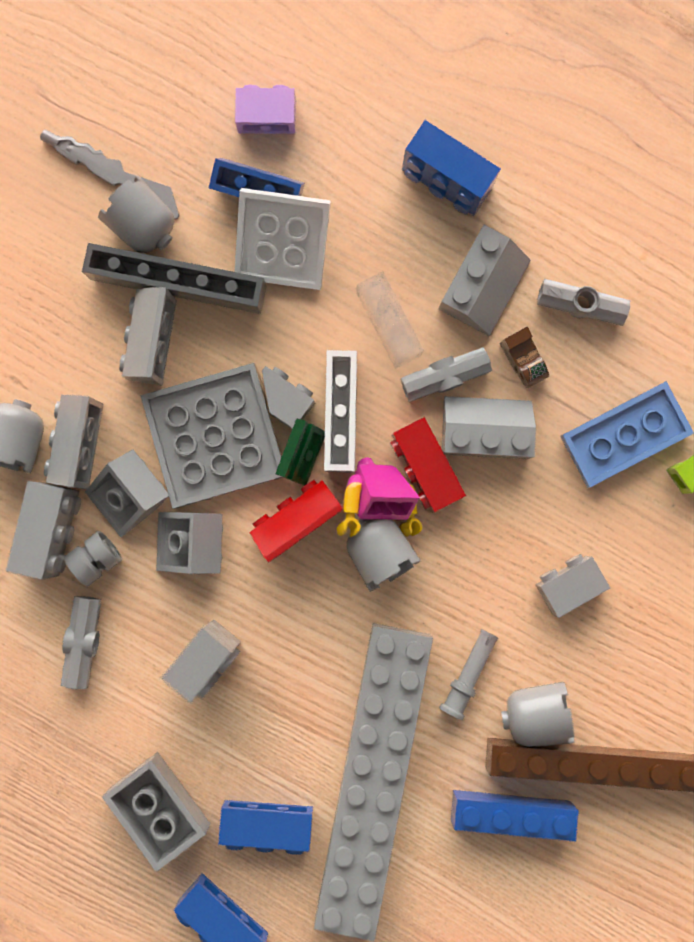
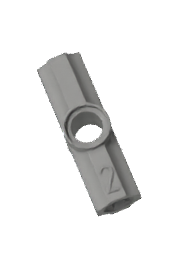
M548 279L543 280L537 298V305L568 312L576 318L588 317L620 326L625 324L630 310V300L597 292L590 286L580 288ZM579 296L585 297L589 301L588 309L580 307L577 302Z
M484 347L455 358L450 356L430 364L429 368L406 375L400 380L408 401L411 402L436 392L443 393L463 385L465 381L491 372L492 368L489 356Z
M74 596L70 627L66 629L63 638L62 651L65 654L61 686L70 689H87L89 686L92 659L97 653L100 638L97 626L101 599Z

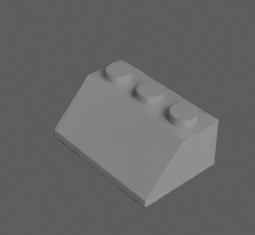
M484 224L438 309L490 336L531 259L509 237Z
M165 287L137 289L136 296L130 300L129 313L132 315L131 325L126 327L124 341L127 343L126 355L123 354L121 356L119 365L120 372H123L122 377L129 381L163 386L176 307V299Z
M61 395V399L57 401L54 409V417L57 419L56 428L52 430L49 438V446L52 448L50 459H47L44 466V476L47 477L46 483L83 489L89 487L103 403L89 396Z
M444 396L442 451L445 455L515 459L535 457L536 424L532 401Z

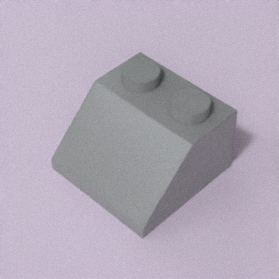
M134 450L109 462L85 491L120 537L124 536L158 509L170 496L162 483L156 479L145 462Z
M158 512L156 571L187 574L220 573L223 532L222 514Z

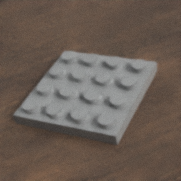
M254 363L140 395L166 488L170 495L172 509L282 478V476L275 474L281 460V454Z

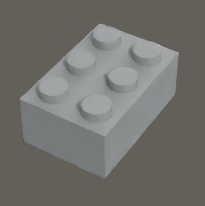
M27 482L6 568L7 572L37 579L58 577L60 572L64 571L66 567L64 560L66 545L71 542L74 534V526H71L74 514L77 515L81 505L78 490L41 482Z
M212 620L201 628L161 679L190 703L196 696L202 699L240 653L236 647L241 641L216 620Z
M158 752L110 787L102 796L103 800L156 872L206 835L210 826V822Z

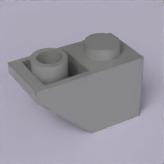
M265 366L262 373L269 412L292 429L296 418L304 420L314 406L315 401L311 398L313 392L300 383L297 387L287 381L289 376L279 368L274 367L271 370Z

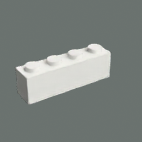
M327 350L325 472L355 473L357 351Z

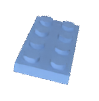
M666 381L560 437L587 488H590L694 434Z

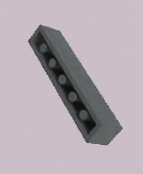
M92 243L87 245L82 273L92 281L133 289L165 287L173 297L261 314L266 291V283L263 277Z

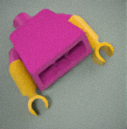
M363 458L357 463L355 474L348 480L343 507L346 519L337 526V533L339 536L344 535L348 526L350 528V538L360 531V523L355 519V514H358L359 519L407 520L401 523L399 528L405 537L415 536L422 531V523L415 518V514H418L417 502L420 497L415 492L413 485L406 481L396 467L392 465H375L371 458Z

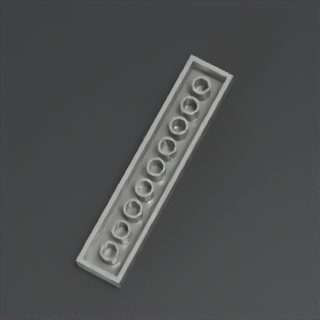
M377 623L372 624L315 914V930L375 941L433 637L430 634Z

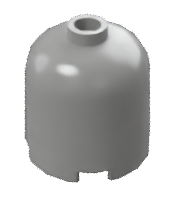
M136 176L134 184L127 180L108 198L112 205L108 208L107 212L101 209L98 218L138 253H148L157 247L163 250L173 238L169 234L174 227V215L153 190L139 176Z
M14 399L13 404L0 403V466L14 471H18L19 467L23 466L22 470L30 474L44 432L43 420L37 413L30 410L32 405L24 401Z
M392 519L358 520L360 531L351 538L349 535L346 548L370 592L380 588L379 584L387 579L390 582L412 569L414 567L413 564L421 561L398 525Z
M565 682L522 688L514 691L509 696L507 711H501L504 730L510 729L512 737L517 744L524 747H538L575 743L571 710L567 708L566 702L568 694Z

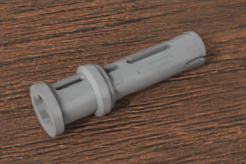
M482 629L458 680L455 679L450 684L452 689L445 704H441L439 707L442 711L462 721L465 717L463 712L470 698L476 694L474 686L498 640V637Z

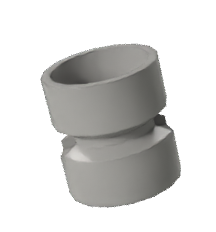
M97 531L84 541V548L78 546L64 557L66 565L73 575L87 587L102 576V570L109 571L122 561V557L116 547L100 531Z

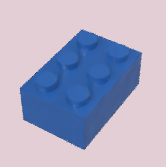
M424 120L406 147L402 170L405 171L404 174L411 181L425 184L434 196L440 199L445 197L454 203L453 206L456 210L463 214L469 213L472 216H475L492 190L501 168L427 120Z

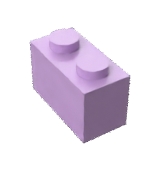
M245 85L243 88H236L235 124L238 133L295 134V89L285 85H275L272 88Z

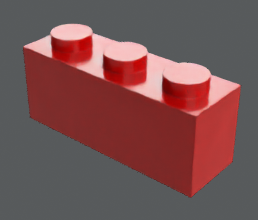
M425 417L392 434L394 440L390 442V445L398 458L403 456L407 467L403 469L411 484L416 482L421 490L418 496L425 510L430 508L432 513L466 496Z

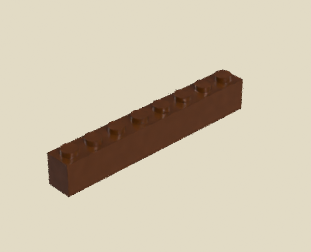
M487 738L485 768L490 776L694 792V754L574 744L524 747L511 739Z

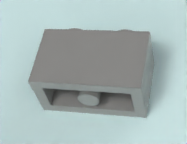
M581 554L576 555L565 562L567 567L557 572L556 569H552L540 576L542 581L535 585L553 616L560 618L610 589L593 557H582Z

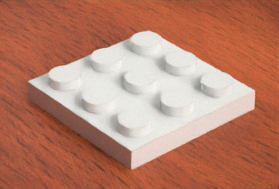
M241 188L239 193L234 272L263 277L265 283L321 290L331 201Z

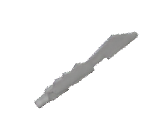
M46 129L41 133L40 140L53 146L59 154L74 164L78 165V163L85 165L93 174L109 184L116 186L125 183L127 180H130L133 184L135 183L136 175L124 172L120 160L107 159L101 150L95 151L89 143H77L72 136L60 137ZM140 177L169 207L174 215V219H177L179 213L171 187Z

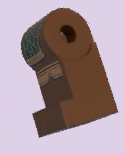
M528 326L505 338L500 343L515 373L518 374L526 388L549 377L547 366L532 340L533 336Z

